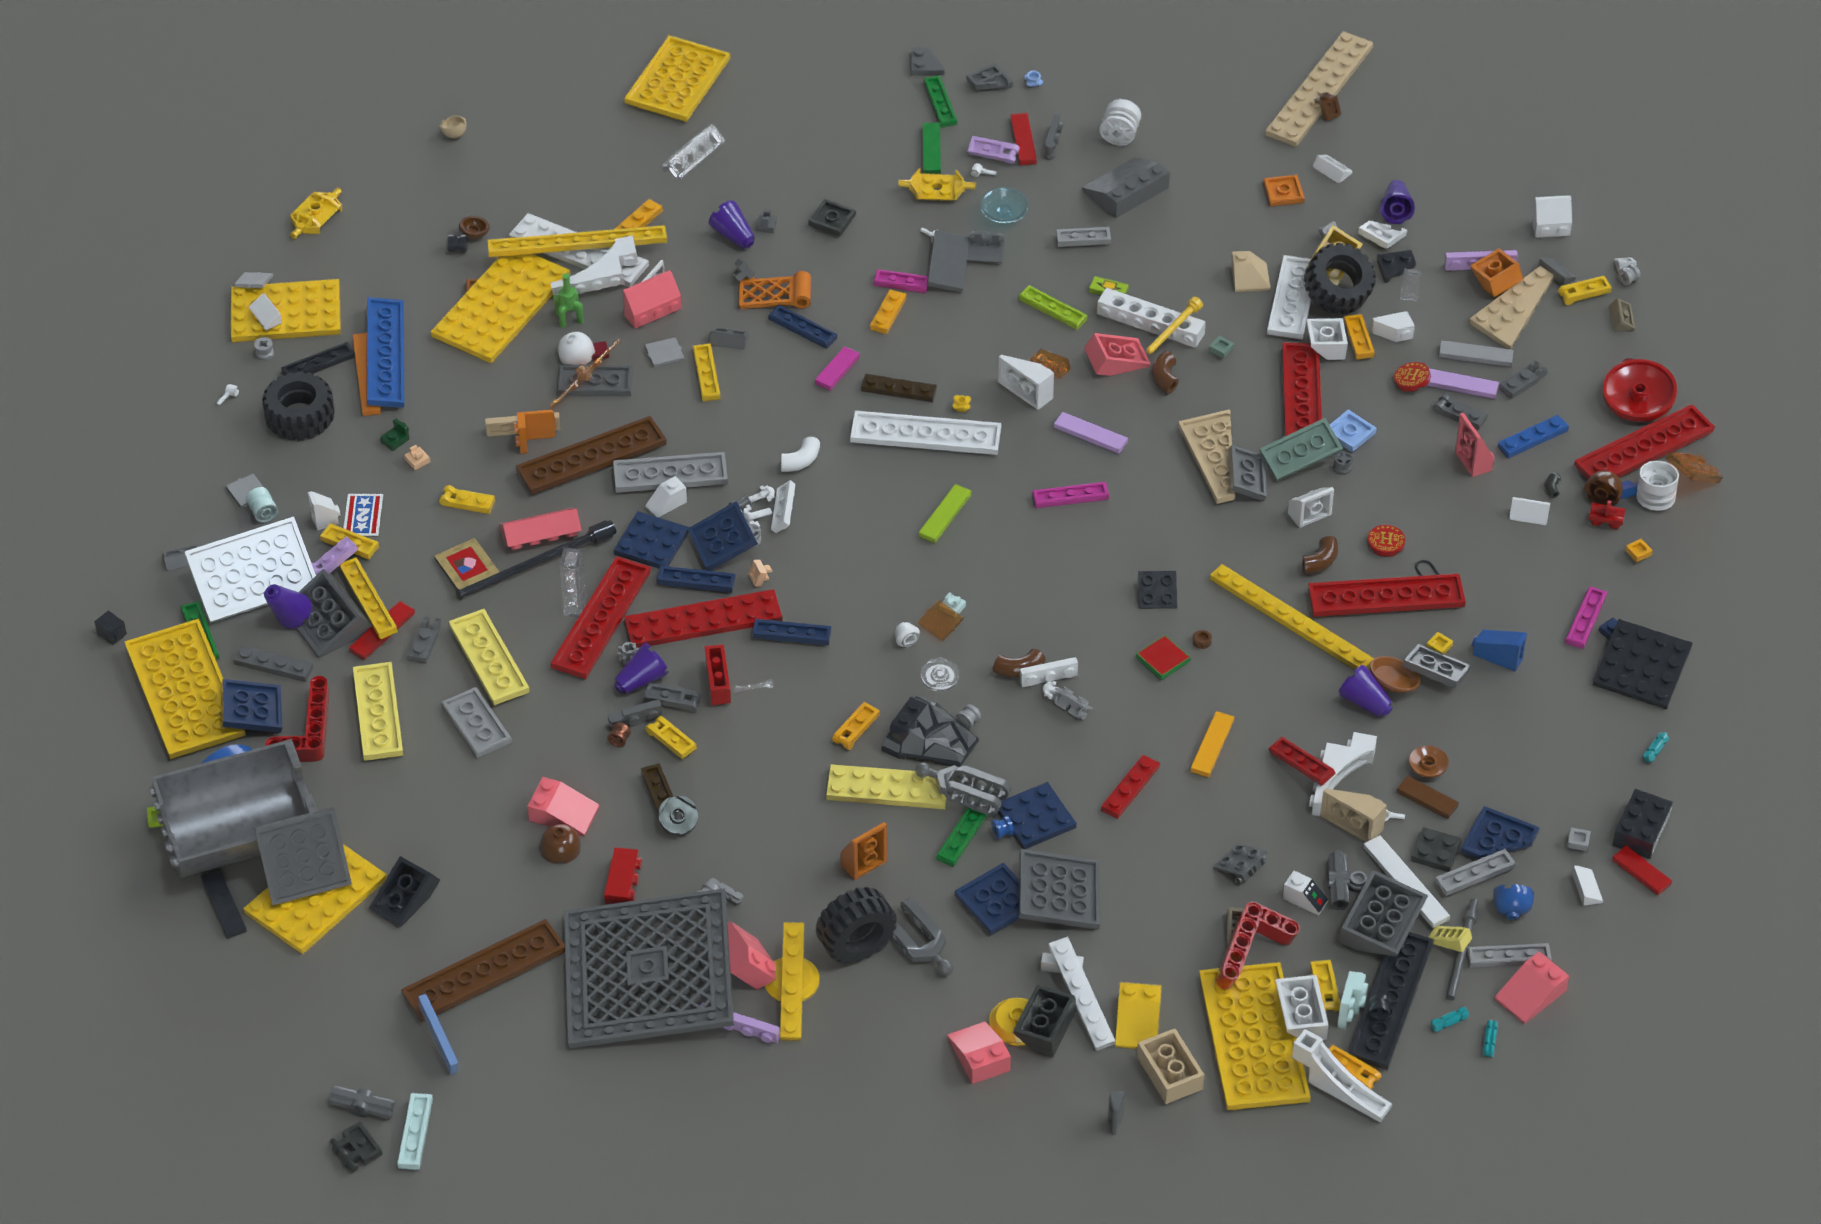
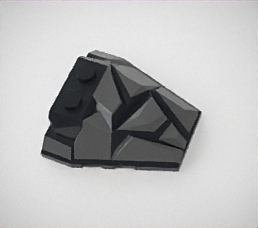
M916 696L908 699L891 722L889 733L885 737L881 751L898 759L905 760V756L917 758V762H923L924 759L935 761L937 765H955L960 767L979 742V738L938 703L922 696Z

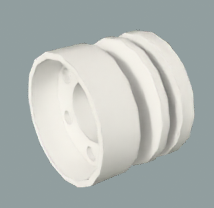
M1124 99L1110 102L1106 107L1100 125L1101 136L1107 142L1117 146L1131 143L1135 138L1141 120L1139 107L1133 102Z
M1650 461L1640 468L1636 494L1638 502L1643 507L1656 511L1672 507L1676 499L1679 479L1678 470L1672 464L1664 461Z

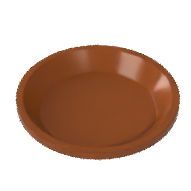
M1379 656L1370 663V672L1381 687L1391 692L1406 693L1414 691L1419 687L1421 681L1419 674L1403 667V661L1390 656Z

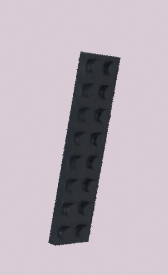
M1409 932L1397 956H1384L1348 1054L1366 1064L1386 1070L1389 1069L1432 950L1433 938ZM1382 994L1391 999V1006L1389 1007L1390 1016L1385 1020L1374 1019L1369 1014L1371 997L1374 995Z

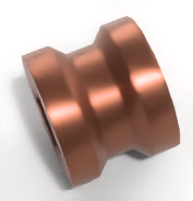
M615 723L612 731L607 736V740L613 746L623 747L627 742L626 739L631 734V730L623 723Z

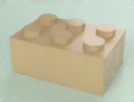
M1175 1028L1138 1042L1137 1058L1165 1104L1203 1090L1204 1073Z

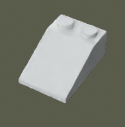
M1004 355L999 356L998 382L1037 410L1053 399L1054 373L1050 369L1039 363Z

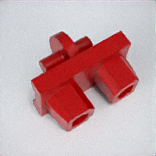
M1608 500L1607 505L1592 502L1589 520H1591L1592 525L1599 526L1604 522L1609 523L1610 528L1619 529L1623 525L1626 509L1611 506V500Z

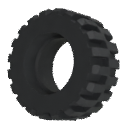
M1331 243L1326 247L1320 248L1305 270L1304 286L1305 290L1309 291L1308 296L1311 300H1315V304L1318 307L1319 305L1322 306L1323 310L1327 312L1330 310L1333 314H1338L1339 312L1341 314H1348L1349 311H1356L1364 305L1375 286L1376 272L1372 270L1374 268L1372 262L1368 261L1369 257L1366 254L1363 255L1360 249L1352 248L1353 245L1347 244L1345 246L1343 243H1336L1334 246ZM1339 269L1345 272L1351 278L1353 288L1336 286L1328 278L1326 270Z
M291 372L287 373L286 376H279L276 381L273 380L266 387L262 396L266 425L274 434H278V436L284 439L285 437L289 440L313 438L316 434L324 432V428L327 429L334 419L335 409L332 390L329 384L321 377L314 376V374L309 372L307 374L303 372L293 374ZM296 403L310 404L300 409L287 408Z
M858 887L855 890L846 891L843 895L840 894L836 897L837 899L828 903V907L822 910L821 917H818L816 923V936L829 956L837 962L852 964L854 961L860 962L864 958L871 957L873 953L879 952L881 947L889 942V938L893 937L894 930H896L897 916L880 891L870 887Z

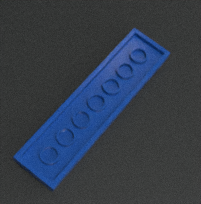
M368 297L367 405L404 408V300Z

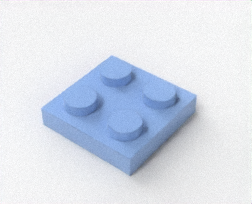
M1347 410L1330 424L1340 444L1351 452H1354L1371 438L1377 429L1350 410Z

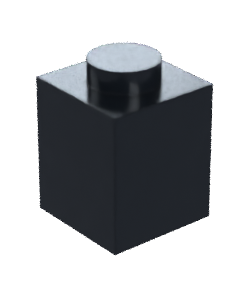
M109 610L94 621L97 634L112 645L127 634L124 621Z

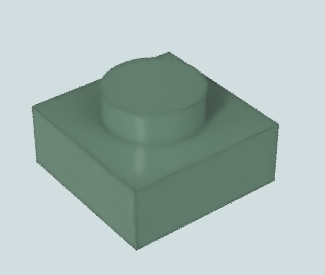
M1218 336L1209 345V351L1223 359L1234 349V343L1221 336Z

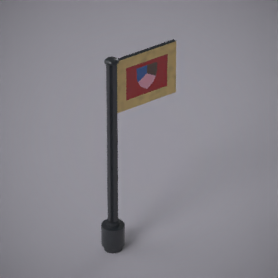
M604 520L590 526L586 535L499 572L475 538L436 554L434 558L456 587L457 596L463 599L464 596L585 543L594 542L599 544L606 541L617 532L611 520Z

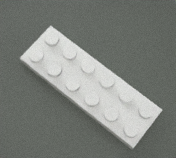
M1284 255L1267 335L1303 340L1311 299L1308 296L1309 291H1306L1304 286L1305 268L1311 259Z

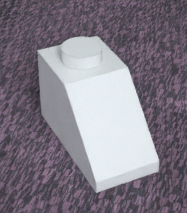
M1405 311L1373 318L1372 333L1394 342L1413 339L1415 326L1408 312Z
M676 476L663 482L645 505L646 509L653 516L661 517L687 503L686 486Z
M312 491L308 492L311 517L317 530L327 528L330 523L334 525L339 524L338 516L341 514L338 505H334L331 498Z

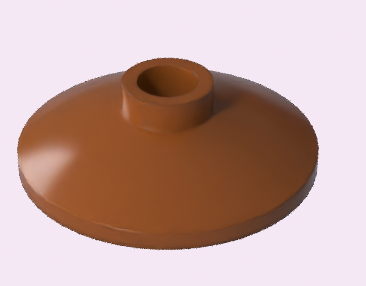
M1425 745L1411 752L1409 764L1412 770L1420 776L1437 777L1447 770L1449 759L1440 748Z

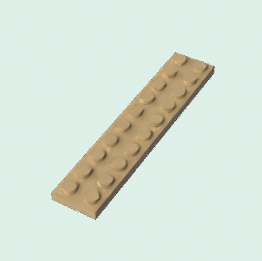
M1343 31L1268 126L1265 136L1297 147L1322 114L1321 105L1315 103L1314 99L1320 97L1319 95L1324 92L1337 95L1372 50L1373 42Z

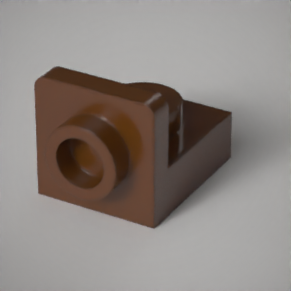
M1324 92L1319 95L1320 97L1314 99L1315 103L1321 105L1324 120L1329 121L1341 115L1337 95Z

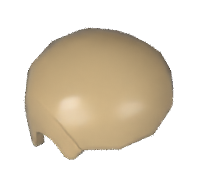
M452 116L442 120V125L439 126L446 137L458 138L466 131L467 123L465 118L461 116Z

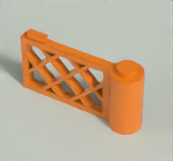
M798 271L794 276L760 279L752 277L751 279L744 278V280L740 281V309L774 307L778 305H794L796 308L805 309L811 304V275L806 271ZM782 283H789L785 288L780 286ZM765 284L771 285L768 289L762 287ZM744 286H753V288L748 291L744 289ZM774 289L780 291L776 295L771 293ZM757 290L762 292L759 296H755L753 293ZM785 294L789 299L781 300L780 297ZM765 296H769L771 298L768 301L762 300ZM748 297L753 299L751 302H744Z

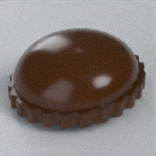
M467 216L459 223V229L462 234L467 235L471 239L483 237L490 228L488 221L480 216Z

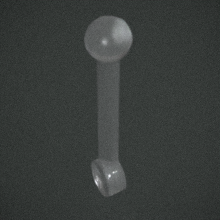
M768 679L763 683L742 687L735 686L734 691L740 693L742 690L772 687L774 682L772 679Z

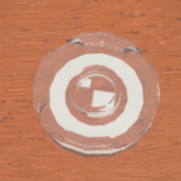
M933 658L922 666L921 680L931 690H949L959 680V668L954 662H950L949 659Z

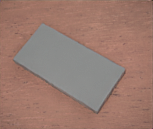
M477 687L441 702L442 708L476 758L512 743V738Z

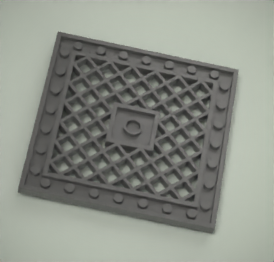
M725 888L564 911L568 1045L570 1049L734 1026ZM698 915L701 919L697 923L693 922L692 920ZM676 918L681 920L677 926L672 924ZM656 921L661 923L657 929L652 927ZM706 923H707V930L703 928V926H704ZM638 924L641 927L635 932L632 928ZM689 925L692 928L687 933L684 932L683 929ZM615 927H618L621 930L616 935L611 932ZM669 928L672 931L667 936L664 935L662 932ZM596 929L601 932L596 937L591 935ZM646 931H649L651 934L647 938H644L642 935ZM697 932L703 934L698 940L693 937ZM626 934H629L631 937L627 941H624L622 938ZM677 935L682 937L678 942L672 940ZM606 936L609 937L611 940L607 944L601 942ZM657 937L660 938L662 941L658 945L652 943ZM637 940L640 941L641 944L637 948L632 946ZM706 940H708V946L703 944ZM688 941L693 944L689 949L683 947ZM616 943L621 945L617 951L612 949ZM667 944L672 946V948L669 951L666 946ZM596 946L600 947L601 950L596 954L592 952ZM698 948L703 950L699 956L694 954ZM678 951L683 953L679 959L674 957ZM609 953L612 956L607 961L604 960L602 957ZM707 957H709V963L705 961ZM688 958L694 960L689 966L684 964ZM617 960H620L622 963L617 968L613 966ZM669 961L673 963L671 967H669ZM598 962L602 966L596 971L592 967ZM699 965L704 967L700 973L695 971ZM680 967L684 971L678 976L674 972ZM607 969L612 971L608 977L602 975ZM708 973L710 975V980L705 977ZM692 975L695 978L690 983L687 982L685 979ZM618 976L621 977L622 980L618 984L613 982ZM597 979L602 981L598 987L593 985ZM700 981L703 982L705 985L701 989L695 987ZM627 984L630 989L629 991L624 989ZM681 984L685 988L679 993L675 989ZM610 986L613 989L608 994L605 993L604 990ZM659 987L664 989L660 995L655 993ZM588 989L593 991L590 995H588ZM639 990L644 992L639 998L634 996ZM709 990L711 992V997L706 994ZM690 991L695 993L691 999L686 997ZM618 993H621L624 996L619 1001L614 999ZM670 994L675 996L671 1002L665 1000ZM598 996L602 997L603 999L598 1004L594 1002ZM649 997L654 999L650 1005L645 1003ZM701 998L706 1000L702 1006L696 1004ZM629 1000L633 1001L634 1003L629 1008L625 1006ZM680 1001L685 1003L681 1009L676 1007ZM608 1003H611L614 1006L609 1011L604 1009ZM660 1004L665 1006L661 1012L656 1010ZM639 1007H642L645 1010L640 1015L635 1013ZM619 1010H622L624 1013L619 1018L615 1016ZM600 1012L604 1016L598 1021L594 1017Z

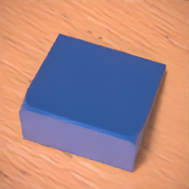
M1629 480L1622 482L1623 493L1621 499L1637 494L1638 486Z

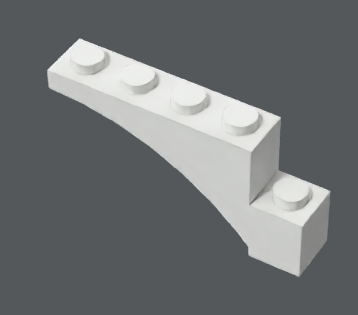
M633 235L615 239V244L597 262L585 270L570 276V286L575 287L578 294H582L588 291L625 284L621 267L639 263ZM563 280L551 283L553 295L559 294L558 291L563 286Z
M1354 732L1352 740L1348 739L1347 746L1327 743L1326 749L1321 750L1320 760L1333 768L1336 774L1323 786L1314 782L1313 791L1315 795H1311L1309 806L1313 807L1312 815L1320 816L1322 797L1325 788L1333 790L1352 771L1373 762L1377 736Z
M1304 1029L1294 1042L1292 1058L1310 1067L1308 1082L1376 1121L1381 1122L1391 1109L1392 1103L1380 1097L1357 1080L1333 1056L1323 1043L1322 1038Z

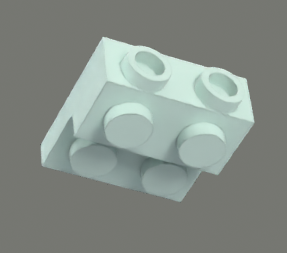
M1349 971L1340 1003L1337 1028L1346 1029L1347 1022H1352L1353 1014L1358 1015L1360 1007L1364 1008L1368 983H1365L1366 974Z

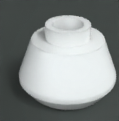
M908 622L897 625L894 632L897 645L901 647L913 645L919 638V629Z

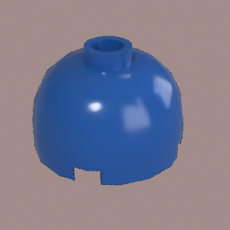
M1511 884V888H1505V885L1497 886L1493 890L1494 905L1508 919H1519V916H1523L1531 910L1534 903V891H1532V888L1524 885Z

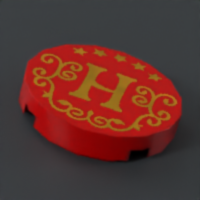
M1421 362L1406 363L1399 367L1394 375L1398 388L1406 392L1417 391L1421 386L1422 388L1425 387L1431 379L1429 367Z
M1392 525L1374 527L1369 532L1367 539L1368 547L1374 550L1375 554L1384 557L1395 556L1398 552L1403 551L1406 541L1404 533Z

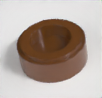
M1206 630L1196 631L1193 635L1194 646L1199 649L1210 647L1212 644L1211 633Z

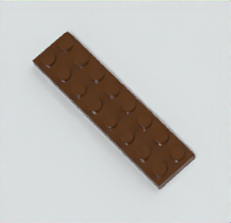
M648 416L516 465V471L531 495L613 465L614 460H626L667 445V439L653 418Z
M544 919L401 989V992L419 1020L424 1022L425 1019L418 1006V996L426 994L435 1014L438 1015L564 953L566 946L547 919Z

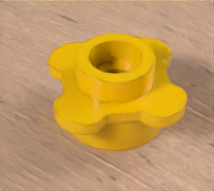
M955 395L953 397L954 403L952 407L956 411L966 412L970 409V396Z

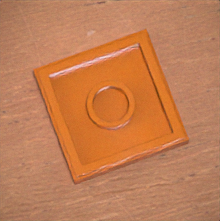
M1298 175L1263 178V185L1270 207L1304 203L1305 198Z

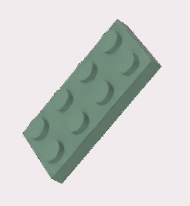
M1323 418L1260 448L1259 452L1276 482L1343 451V447L1326 418Z

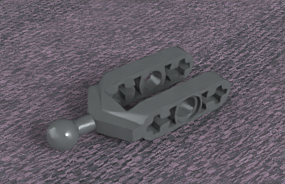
M924 762L919 763L915 767V773L920 778L929 776L936 779L939 793L944 794L948 800L990 816L998 813L1002 806L1000 799L1007 798L1011 791V785L1008 781L969 766L958 767L953 765L939 770V772L930 769V766ZM978 780L984 781L987 786L981 785ZM969 795L975 796L978 801L972 800Z
M912 897L901 901L900 905L904 914L928 939L929 943L918 948L898 923L893 937L889 939L912 962L934 961L941 975L946 976L952 973V963L949 960H943L940 956L946 944V937L942 934L938 925Z

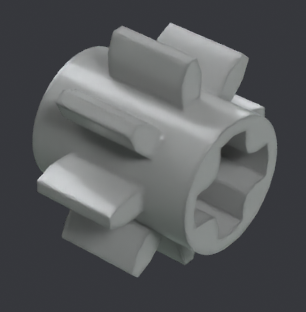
M625 642L622 647H618V660H623V665H626L639 649L636 648V643Z

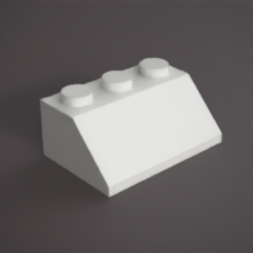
M1317 976L1275 979L1287 1032L1299 1037L1304 1029L1323 1040H1327L1328 1021Z

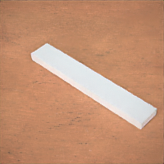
M1381 836L1364 843L1363 848L1388 877L1428 895L1420 914L1432 928L1450 920V915Z

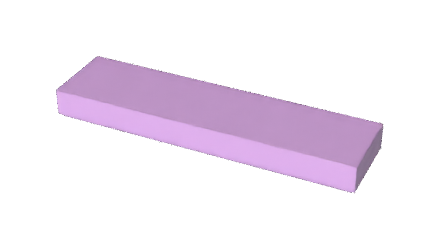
M1429 369L1431 379L1426 386L1486 398H1496L1499 382Z
M1064 412L1061 413L1054 423L1055 429L1118 454L1128 443V438Z

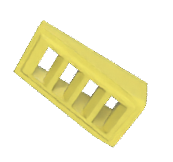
M1437 926L1428 936L1434 939L1435 945L1463 952L1472 940L1470 929L1465 927Z

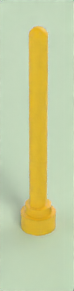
M1192 297L1187 302V308L1147 348L1148 354H1152L1191 313H1197L1203 307V303L1198 297Z

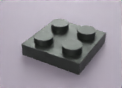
M824 199L808 220V225L840 237L856 216V210Z
M1423 827L1411 861L1450 872L1462 838Z

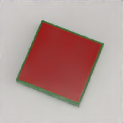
M1166 635L1136 653V658L1161 680L1191 661V657Z

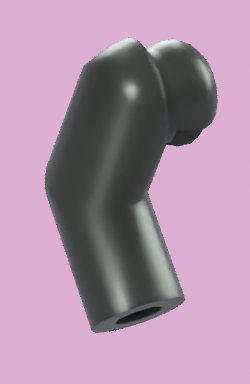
M1555 472L1548 475L1544 484L1551 498L1559 496V491L1555 485L1559 483L1558 480L1561 481V476Z

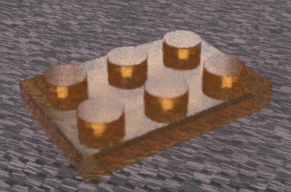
M1669 452L1665 458L1691 481L1720 483L1723 479V476L1718 473L1719 470L1713 465L1707 464L1705 462L1706 459L1699 454Z

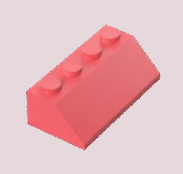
M577 508L564 509L499 524L506 547H511V550L522 548L524 543H529L530 546L540 544L542 539L548 538V541L558 540L560 535L566 534V537L578 535V531H582Z

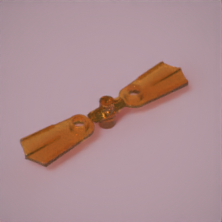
M620 339L612 343L590 366L585 367L581 364L575 370L578 373V378L549 407H554L570 390L573 391L579 385L578 382L581 383L584 379L586 381L593 377L591 372L603 362L602 358L620 342Z

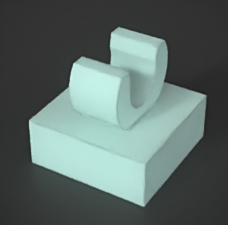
M949 592L944 601L939 605V611L956 618L965 608L966 601Z

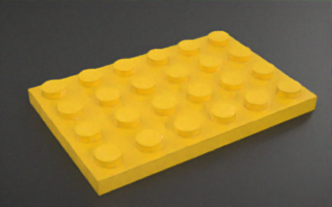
M669 35L624 98L625 104L687 122L731 59L730 53Z
M339 279L266 284L263 288L231 286L232 342L256 341L263 337L285 339L341 334ZM263 293L279 311L282 320L281 324L268 330L264 329L249 309V306Z
M343 844L352 884L275 905L271 903L267 887L243 908L244 914L303 955L383 884L387 874Z

